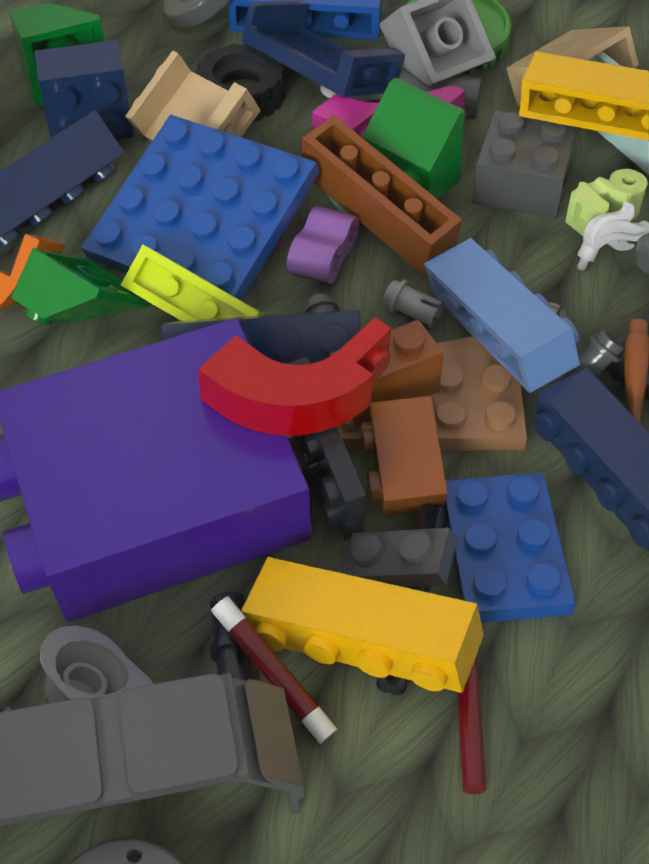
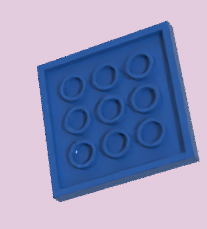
M170 114L81 249L87 258L127 273L143 244L242 301L320 174L317 162Z

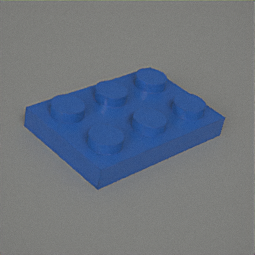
M544 473L445 480L447 497L444 509L447 513V528H450L457 539L453 560L460 598L463 601L477 603L481 623L573 615L576 603Z

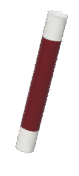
M229 596L219 601L211 609V612L268 682L284 688L287 705L317 742L322 744L338 729Z

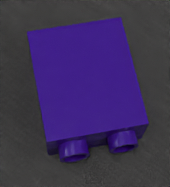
M237 317L0 391V422L4 434L0 435V502L22 495L30 523L3 531L7 554L23 595L50 586L66 622H70L311 539L309 488L287 436L266 434L240 426L228 420L201 400L198 368L236 335L248 343Z

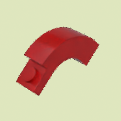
M374 317L334 355L322 361L306 365H291L274 361L261 354L236 335L198 368L201 400L228 420L245 428L266 434L296 436L322 432L337 427L356 417L370 406L372 383L382 375L391 360L389 347L392 329Z

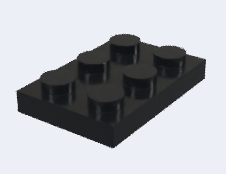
M304 357L287 364L306 365L310 364L308 357ZM334 427L322 432L301 435L305 449L304 452H301L303 464L310 481L318 479L320 481L324 496L319 499L328 525L330 527L338 525L344 541L351 539L352 533H363L366 494L338 428Z

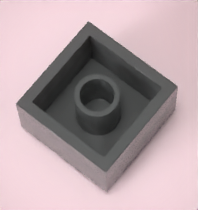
M494 110L476 165L473 203L556 219L571 165L577 127L520 117L515 112L506 113Z

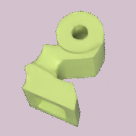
M619 169L611 174L609 180L598 177L591 183L579 182L578 187L571 192L565 222L583 236L585 227L590 220L604 213L619 211L626 201L634 205L635 213L631 221L635 220L640 213L648 182L646 177L636 170Z

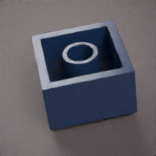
M118 40L34 51L50 138L94 110L97 111L115 139L133 137L132 124L125 117L129 111V104Z

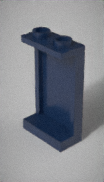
M301 1L252 2L249 5L242 42L342 97L382 94L385 92L389 82L395 77H399L405 57L404 53L394 48L352 51L344 49L304 27L308 5Z

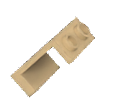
M629 26L571 30L536 50L537 52L589 60L603 51L620 66L635 68L639 65ZM535 51L506 68L517 105H520L522 79Z
M172 51L165 62L158 67L154 77L141 95L134 100L125 117L142 137L152 142L170 114L242 137L261 110L245 87L234 82L231 88L226 90L192 72L180 54Z

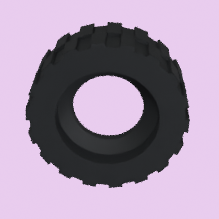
M246 43L242 45L229 44L226 47L216 48L215 51L207 53L204 59L198 63L197 75L226 90H229L231 86L224 83L231 80L251 79L258 81L254 85L245 87L261 110L254 119V122L261 120L263 117L271 116L276 109L278 110L282 106V101L285 99L284 65L282 66V63Z

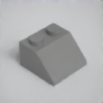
M418 0L398 8L379 24L389 48H394L405 54L402 67L428 86L496 59L472 0Z

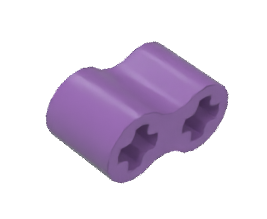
M318 205L314 206L308 215L303 230L295 236L291 243L287 257V271L332 284L338 276L343 260L350 254L355 245L359 231L358 216Z

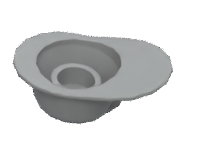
M77 625L59 627L46 636L40 647V662L45 671L44 692L49 703L76 698L91 699L119 694L130 688L153 684L150 678L128 659L109 637L92 628Z

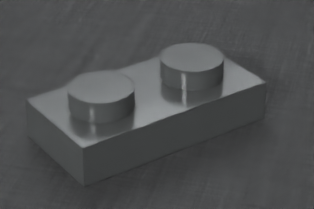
M450 528L352 533L341 573L401 587L446 586L457 539Z

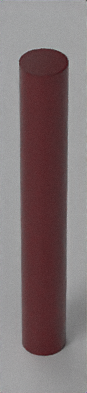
M476 655L463 693L457 692L463 792L467 794H481L487 790L478 661Z

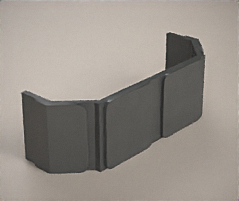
M231 673L222 675L207 674L130 688L119 694L91 699L76 698L0 712V827L235 781L286 791L291 814L300 812L299 799L305 798L304 784L284 688L258 680L248 679L247 681L232 678Z

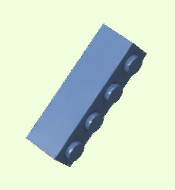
M469 238L424 263L434 298L445 301L444 308L529 393L580 365L576 343L579 342V335L573 323L567 317L560 318L553 312L546 299L540 293L534 295L525 287L521 277L515 271L509 272L506 270L492 250L488 249L485 251L472 238Z

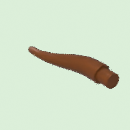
M633 319L629 322L628 335L624 342L625 390L627 410L640 423L649 369L648 322L643 319Z

